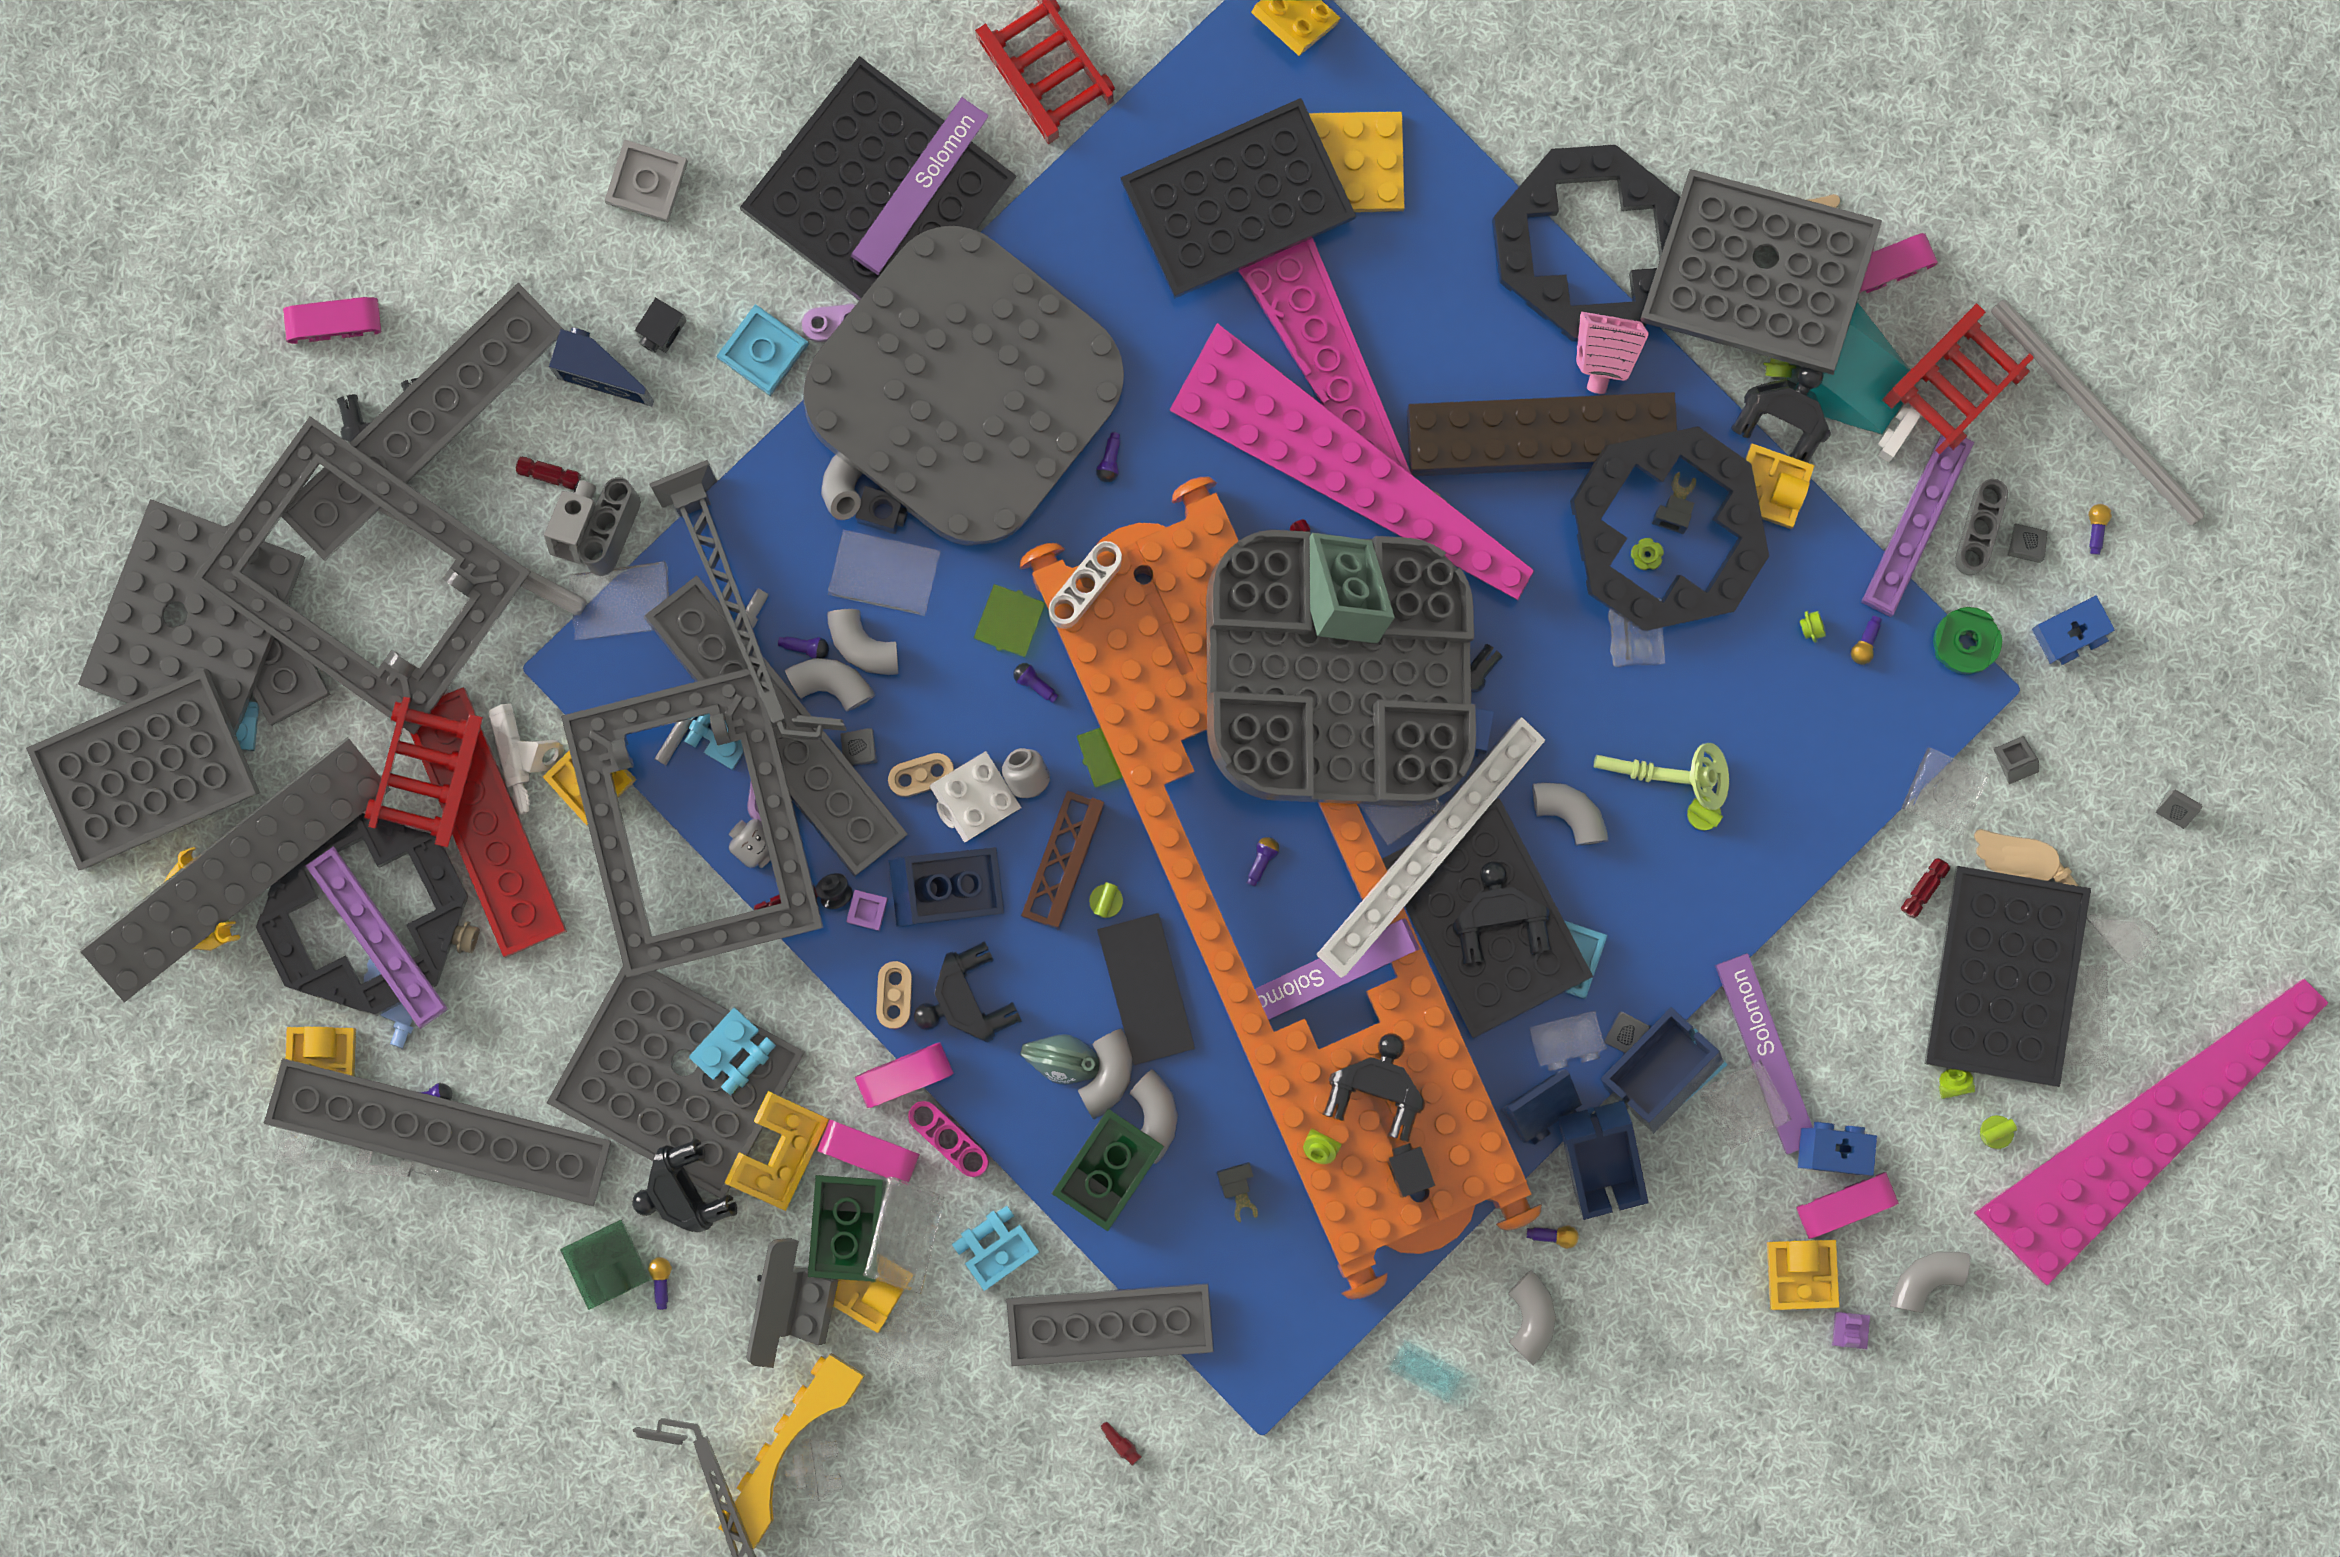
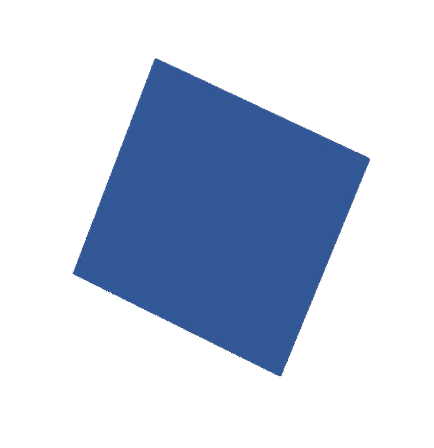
M1224 0L981 231V233L998 243L1099 323L1114 340L1123 363L1124 379L1122 392L1112 414L1049 491L1029 519L1015 533L996 543L973 544V546L957 544L939 536L909 512L904 527L898 526L896 534L859 524L855 518L856 514L846 520L836 519L828 511L821 494L824 473L831 459L836 454L829 450L812 431L805 415L804 400L706 491L711 503L708 508L745 609L758 588L769 594L756 616L758 621L753 628L762 656L811 716L843 720L847 728L846 731L823 729L841 753V733L873 728L877 763L853 766V768L907 833L905 838L854 877L792 801L812 882L815 887L823 877L839 873L846 877L848 885L852 888L853 895L854 891L858 890L886 897L888 902L881 929L877 931L846 922L852 898L841 908L827 909L822 905L821 898L817 897L824 928L782 938L783 942L896 1059L941 1042L954 1074L924 1088L1118 1289L1209 1283L1214 1352L1181 1355L1259 1435L1267 1434L1496 1207L1494 1202L1489 1200L1476 1204L1471 1221L1462 1233L1440 1249L1422 1254L1401 1253L1385 1245L1378 1248L1374 1255L1376 1264L1372 1268L1376 1277L1388 1273L1386 1284L1379 1291L1361 1299H1347L1341 1294L1351 1288L1349 1282L1340 1273L1337 1266L1339 1263L1058 630L1051 622L1049 610L1040 591L1038 592L1034 584L1033 571L1031 567L1020 569L1021 558L1028 551L1042 544H1060L1065 550L1056 556L1057 560L1063 559L1066 566L1074 568L1084 561L1103 537L1118 528L1136 523H1154L1168 527L1185 520V505L1183 502L1173 504L1172 494L1180 485L1198 477H1211L1217 482L1208 491L1210 495L1217 493L1238 540L1260 531H1290V525L1301 519L1306 520L1311 529V534L1313 532L1359 539H1373L1375 536L1400 537L1169 411L1217 323L1320 404L1322 403L1239 271L1176 299L1174 298L1121 183L1120 177L1299 98H1302L1308 113L1402 112L1404 211L1355 212L1356 219L1314 237L1313 240L1409 470L1407 409L1409 404L1675 392L1677 431L1698 426L1744 459H1746L1751 444L1787 455L1758 425L1755 426L1750 438L1743 437V432L1741 435L1734 432L1731 427L1736 422L1742 409L1657 326L1650 324L1645 326L1649 333L1648 338L1627 380L1622 381L1610 378L1605 394L1594 393L1587 389L1590 375L1582 373L1576 362L1578 341L1572 342L1561 333L1562 330L1550 320L1542 318L1526 305L1524 299L1513 290L1510 292L1499 282L1492 219L1519 186L1333 0L1322 1L1341 19L1332 30L1300 56L1251 13L1254 6L1260 0ZM1549 216L1527 218L1534 277L1567 274L1571 306L1632 302V299ZM1116 432L1120 434L1119 440L1121 441L1116 461L1119 475L1113 482H1103L1096 475V467L1104 458L1107 439L1110 437V433ZM1680 457L1665 480L1660 483L1637 467H1634L1601 518L1602 521L1627 537L1626 542L1610 566L1660 601L1677 575H1682L1705 591L1738 537L1712 520L1729 491ZM1590 469L1414 476L1430 490L1439 493L1448 504L1532 568L1534 573L1519 600H1516L1463 571L1473 597L1474 639L1470 642V664L1481 652L1485 644H1489L1494 648L1486 660H1489L1496 650L1503 656L1485 677V687L1481 691L1471 692V704H1474L1475 708L1494 711L1487 752L1485 754L1479 753L1478 758H1473L1465 776L1451 790L1431 802L1416 806L1357 805L1381 858L1402 849L1415 840L1516 720L1522 717L1545 741L1496 799L1500 798L1563 920L1607 935L1586 999L1564 992L1473 1039L1404 906L1405 912L1525 1179L1563 1142L1559 1121L1548 1127L1551 1134L1538 1143L1533 1144L1531 1139L1523 1143L1501 1109L1554 1073L1566 1069L1571 1076L1582 1103L1575 1110L1577 1112L1588 1110L1589 1115L1592 1114L1594 1108L1599 1107L1611 1095L1605 1089L1601 1078L1625 1054L1604 1043L1620 1011L1651 1027L1670 1007L1687 1020L1722 986L1715 965L1743 954H1748L1750 958L2020 692L2018 684L1995 661L1982 672L1967 675L1953 672L1938 661L1933 645L1934 632L1938 623L1948 614L1911 578L1893 616L1889 617L1861 603L1883 557L1884 551L1811 478L1806 497L1792 529L1762 519L1769 557L1735 612L1641 631L1588 594L1586 585L1587 575L1584 561L1581 560L1577 539L1578 529L1575 515L1572 514L1570 500ZM865 474L859 477L855 485V491L860 499L865 486L886 492ZM1671 495L1695 503L1688 528L1684 534L1652 524L1658 507L1660 505L1666 507ZM881 504L875 509V516L880 519L888 518L893 508L888 504ZM702 508L688 514L693 527L703 512ZM683 516L679 517L589 602L580 615H576L524 664L523 671L565 715L695 682L644 619L645 614L696 575L720 603ZM707 523L701 535L713 538ZM1643 538H1651L1653 542H1658L1663 547L1662 563L1654 570H1641L1637 568L1634 564V559L1631 557L1632 547L1639 544V541ZM701 545L709 561L714 548ZM1646 551L1645 556L1650 557L1651 553ZM719 558L714 570L726 574L722 560ZM1144 573L1135 576V580L1142 585L1148 584L1152 580L1149 575ZM716 579L721 592H723L727 583ZM732 592L728 601L737 604ZM841 609L860 610L862 626L869 637L881 642H896L899 674L869 673L847 662L833 643L827 613ZM730 611L733 620H735L739 613ZM1805 611H1808V613L1819 611L1826 636L1818 638L1816 643L1813 642L1812 637L1806 639L1803 634L1800 620L1806 618ZM1872 616H1877L1882 621L1873 644L1874 657L1868 664H1857L1851 658V649L1861 640L1868 621L1871 620ZM1967 633L1965 636L1959 637V642L1963 643V648L1968 650L1970 646H1976V642ZM788 636L805 640L817 637L825 639L829 645V651L824 659L838 660L857 670L869 684L875 697L847 712L838 698L829 692L817 691L801 699L789 681L785 669L813 658L806 655V653L779 647V637ZM1019 664H1031L1037 676L1055 690V693L1059 696L1053 703L1045 700L1029 686L1016 683L1013 672ZM676 723L627 735L629 745H626L627 751L634 763V767L627 770L637 779L632 785L753 910L756 904L763 901L768 903L770 898L779 895L771 860L763 868H760L758 865L748 868L729 851V844L733 839L728 835L729 832L740 820H743L745 823L752 820L747 809L751 779L745 755H742L735 769L732 770L704 753L710 743L704 737L700 739L696 748L686 743L684 740L690 732L688 728L665 766L655 760V757ZM1206 730L1181 741L1193 766L1194 773L1164 786L1254 989L1319 959L1316 954L1362 902V899L1319 803L1266 800L1240 790L1223 775L1216 765L1209 748ZM1704 743H1713L1722 751L1729 771V790L1724 804L1720 807L1723 818L1717 827L1705 831L1698 830L1690 824L1687 818L1688 807L1696 798L1692 785L1658 780L1645 782V778L1639 781L1638 777L1631 779L1630 775L1594 768L1595 756L1601 755L1630 762L1636 759L1639 760V764L1642 761H1646L1647 765L1651 762L1654 764V767L1691 771L1692 760L1697 748ZM1020 748L1032 749L1039 752L1043 757L1050 772V782L1041 794L1030 798H1019L1014 795L1021 808L967 842L963 841L956 828H950L942 821L937 811V803L939 801L932 790L911 797H900L891 790L888 783L889 773L894 766L932 753L946 755L951 760L955 770L986 751L1003 777L1002 766L1011 752ZM1704 752V757H1708L1713 762L1711 756ZM935 765L931 770V774L935 777L941 776L944 772V768L940 765ZM903 775L899 780L900 785L903 787L909 786L912 782V778L909 775ZM1542 782L1561 783L1585 793L1599 808L1608 832L1609 841L1576 846L1572 828L1564 819L1549 815L1537 817L1532 785ZM1717 782L1716 785L1712 788V791L1714 793H1716L1717 790ZM1070 791L1089 799L1101 800L1105 803L1060 929L1057 930L1024 918L1021 914L1066 792ZM1071 800L1067 815L1072 825L1084 820L1088 806ZM1066 819L1063 821L1061 830L1069 827ZM1081 826L1074 829L1075 832H1076V834H1077V836H1078V833H1079V831H1080ZM1071 831L1058 836L1055 845L1060 856L1073 850L1075 839ZM1264 837L1273 838L1279 844V853L1271 861L1269 860L1260 882H1257L1254 887L1246 882L1257 857V843ZM996 847L1004 914L897 927L889 860L907 856ZM1054 850L1052 851L1049 862L1057 858ZM1069 858L1063 860L1065 867ZM1060 862L1047 867L1045 870L1044 878L1049 887L1061 882L1064 871ZM1042 881L1037 893L1046 889ZM1105 882L1118 886L1117 889L1123 897L1121 910L1110 918H1103L1094 914L1089 902L1092 891L1096 887L1105 884ZM1058 889L1051 891L1054 899ZM1048 893L1034 900L1030 912L1048 918L1053 904ZM1159 913L1195 1049L1133 1065L1132 1061L1130 1083L1120 1101L1111 1107L1110 1110L1141 1130L1144 1123L1143 1109L1137 1100L1130 1095V1092L1141 1078L1153 1069L1173 1094L1178 1114L1175 1137L1162 1159L1157 1164L1153 1163L1110 1230L1106 1231L1051 1194L1103 1117L1101 1115L1093 1120L1078 1092V1089L1088 1085L1094 1078L1067 1085L1054 1083L1037 1071L1020 1053L1022 1044L1061 1034L1071 1035L1080 1039L1096 1053L1092 1045L1095 1041L1118 1029H1122L1124 1032L1097 929ZM985 941L989 950L977 955V957L990 952L994 961L966 972L967 976H965L970 990L981 1013L985 1012L987 1015L1013 1002L1017 1011L1006 1015L1005 1018L1018 1013L1022 1022L1015 1023L994 1033L995 1037L989 1042H985L950 1026L945 1016L940 1018L938 1025L933 1029L925 1030L918 1027L914 1021L916 1008L925 1003L933 1004L934 1006L939 1004L935 996V990L946 954L952 951L959 954ZM892 961L905 964L912 973L911 1015L909 1021L898 1029H890L882 1025L876 1014L878 974L886 963ZM1389 963L1270 1019V1025L1275 1032L1305 1019L1318 1049H1321L1380 1023L1366 991L1397 977ZM897 972L891 974L889 978L892 985L900 984L902 981L901 974ZM892 1006L889 1008L888 1016L895 1019L900 1015L899 1007ZM1249 1162L1253 1177L1246 1179L1250 1192L1225 1199L1217 1171ZM1425 1190L1410 1196L1414 1201L1420 1202L1425 1196Z

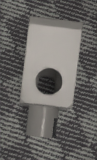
M578 480L573 493L561 492L544 533L550 555L578 564L582 563L578 549L596 507L594 500H592L596 490L595 485L587 481Z

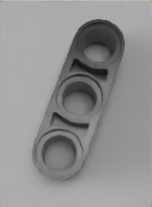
M623 477L612 478L605 484L579 545V557L591 573L596 576L608 575L615 568L640 508L641 500L629 481ZM627 494L624 499L617 501L619 496ZM615 523L611 529L605 531L606 526ZM603 552L598 559L592 560L597 553Z
M1998 479L1986 480L1973 494L1955 556L1957 569L1965 575L1979 573L1990 561L2008 499L2007 486ZM1983 490H1993L1998 497L1997 503L1987 502L1983 497ZM1975 520H1982L1987 524V535H1981L1976 532L1974 528ZM1967 551H1972L1978 555V566H1971L1966 562L1965 553Z

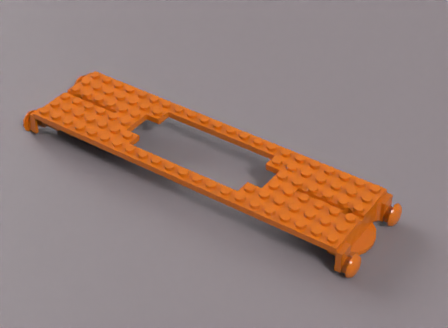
M1198 477L1180 485L1172 494L1173 504L1184 503L1185 520L1168 527L1154 523H1136L1124 526L1103 537L1097 543L1108 541L1116 544L1122 554L1121 567L1074 626L1067 629L1057 626L1056 628L1336 1256L1340 1273L1349 1282L1351 1288L1341 1294L1347 1299H1361L1379 1291L1387 1282L1388 1273L1376 1277L1372 1268L1376 1264L1374 1255L1378 1248L1385 1245L1401 1253L1422 1254L1440 1249L1462 1233L1471 1221L1475 1205L1485 1200L1494 1202L1496 1209L1500 1208L1504 1220L1496 1223V1225L1502 1230H1515L1533 1222L1540 1215L1542 1204L1531 1208L1526 1197L1531 1195V1192L1526 1183L1525 1176L1404 907L1389 925L1406 918L1419 946V950L1390 963L1397 978L1366 991L1380 1023L1321 1049H1318L1305 1019L1275 1032L1270 1025L1164 786L1194 773L1193 766L1181 741L1207 730V586L1210 575L1219 559L1239 541L1217 493L1210 495L1208 491L1217 482L1211 477ZM1046 543L1036 546L1028 551L1020 560L1021 570L1031 567L1034 584L1038 592H1041L1048 610L1054 596L1079 567L1071 568L1065 565L1063 559L1057 560L1056 556L1065 550L1058 543ZM1104 551L1098 555L1097 561L1100 565L1109 567L1115 563L1116 557L1113 553ZM1144 573L1149 575L1152 580L1148 584L1142 585L1135 580V576ZM1087 577L1080 578L1076 583V588L1082 593L1091 592L1095 587L1094 581ZM1065 603L1058 605L1055 609V615L1060 619H1068L1074 613L1072 606ZM1318 802L1359 895L1363 900L1386 874L1387 869L1357 804ZM1388 1033H1395L1404 1040L1405 1050L1401 1057L1394 1060L1393 1064L1406 1070L1425 1102L1424 1110L1421 1111V1114L1417 1113L1409 1142L1399 1140L1403 1129L1402 1125L1398 1138L1388 1136L1397 1110L1395 1102L1358 1090L1351 1093L1344 1121L1334 1119L1338 1108L1337 1104L1332 1117L1323 1115L1332 1085L1329 1084L1330 1074L1370 1057L1380 1060L1381 1054L1378 1050V1042L1382 1036ZM1311 1128L1342 1144L1334 1161L1331 1163L1319 1164L1313 1162L1304 1153L1303 1145ZM1411 1143L1413 1149L1422 1148L1435 1186L1425 1189V1196L1420 1202L1414 1201L1410 1195L1400 1198L1386 1160L1394 1156L1392 1149Z

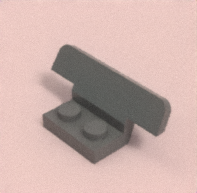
M792 1238L775 1239L767 1248L746 1353L747 1361L753 1366L774 1368L780 1337L791 1335L818 1346L826 1343L838 1279L808 1277V1268H794L799 1241Z

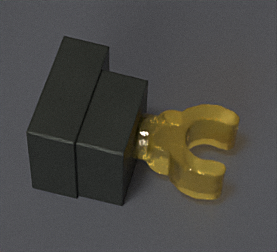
M1676 473L1671 484L1674 491L1673 495L1668 499L1666 507L1662 505L1658 507L1652 524L1684 534L1688 528L1695 504L1685 499L1693 491L1696 485V478H1692L1689 487L1683 488L1678 483L1680 473Z
M1247 1162L1217 1171L1225 1199L1235 1197L1237 1206L1234 1210V1216L1236 1220L1241 1222L1240 1210L1243 1207L1251 1208L1253 1216L1257 1218L1258 1210L1250 1202L1247 1194L1250 1190L1246 1179L1253 1177L1250 1163Z

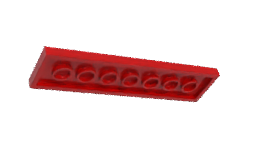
M462 687L443 695L430 714L461 722V719L468 720L469 714L476 715L466 688ZM421 726L415 735L410 733L415 745L452 754L453 751H460L462 739L456 738V734L426 726ZM481 727L452 835L501 953L506 958L565 933L567 930ZM422 760L431 784L443 786L444 783L451 784L454 772L448 771V767ZM439 803L443 811L445 804Z

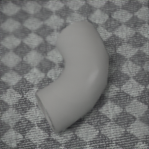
M837 455L831 459L824 473L821 494L831 515L838 520H846L853 517L861 506V499L855 491V485L863 473L857 468L853 469Z
M841 609L827 613L833 643L847 662L869 673L899 674L896 642H881L869 637L863 629L860 610Z
M813 658L785 669L789 681L801 699L817 691L829 692L838 698L847 712L875 697L873 690L858 671L838 660Z
M1542 782L1532 785L1537 817L1549 815L1564 819L1572 828L1576 846L1609 841L1601 812L1585 793L1561 783Z
M1122 1029L1115 1030L1092 1044L1099 1059V1070L1094 1080L1078 1089V1092L1093 1120L1103 1115L1107 1109H1110L1120 1101L1131 1080L1133 1058Z
M1151 1069L1134 1086L1130 1095L1137 1100L1143 1109L1144 1123L1141 1131L1165 1146L1154 1164H1157L1175 1137L1178 1114L1172 1092L1162 1078Z
M1936 1251L1915 1260L1900 1275L1892 1295L1890 1307L1923 1313L1927 1297L1935 1288L1942 1285H1956L1960 1287L1965 1285L1969 1273L1970 1255L1963 1252Z
M1530 1270L1508 1292V1295L1520 1307L1522 1314L1521 1327L1509 1343L1534 1366L1552 1341L1556 1314L1551 1294L1540 1278Z

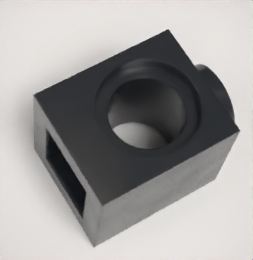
M655 297L634 331L641 338L638 342L641 346L653 353H656L658 349L667 353L687 320L684 314Z
M865 486L861 497V506L855 518L859 524L896 534L898 526L904 527L908 508L904 507L903 504L889 493ZM881 504H888L893 508L891 515L885 519L877 518L875 516V509Z
M1411 1143L1392 1149L1394 1156L1386 1160L1400 1198L1435 1186L1421 1147L1413 1149Z

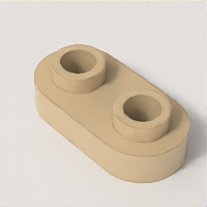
M932 753L894 766L889 773L888 783L896 795L911 797L930 791L931 788L929 786L954 771V766L946 755ZM935 765H940L944 768L943 774L939 777L931 774V770ZM903 775H909L912 778L911 784L907 787H903L899 783Z
M892 961L886 963L878 974L876 1014L882 1025L890 1029H898L903 1027L910 1019L912 973L905 964ZM900 973L902 981L898 985H892L889 980L891 974ZM892 1006H897L900 1009V1015L895 1019L888 1016V1010Z

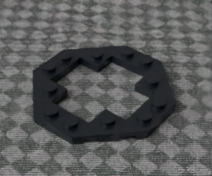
M1616 144L1551 149L1492 219L1500 284L1510 292L1513 290L1526 301L1527 306L1545 320H1550L1572 342L1578 341L1581 312L1641 322V316L1657 268L1630 271L1629 279L1632 302L1571 306L1567 274L1534 277L1527 218L1557 216L1559 207L1556 184L1617 180L1621 211L1653 209L1660 260L1680 200V196Z
M1698 426L1605 445L1570 500L1572 514L1575 515L1578 529L1577 539L1581 560L1584 561L1587 575L1586 585L1588 594L1641 631L1735 612L1769 557L1751 463ZM1678 457H1680L1729 491L1712 520L1738 537L1705 591L1682 575H1677L1660 601L1610 566L1626 542L1627 537L1602 521L1601 518L1634 466L1660 483L1665 480Z
M361 813L270 886L267 894L268 899L263 913L259 916L256 929L286 988L378 1016L402 1004L382 974L361 984L346 955L316 970L289 916V913L319 899L304 870L307 868L306 865L333 846L340 852L362 840L365 841L378 868L409 854L436 910L406 924L420 952V955L413 959L432 987L437 986L452 945L453 935L456 927L459 925L468 894L444 846L435 844V836H431V833L418 831L383 819H379L377 828L368 827L370 819L364 818L365 814Z

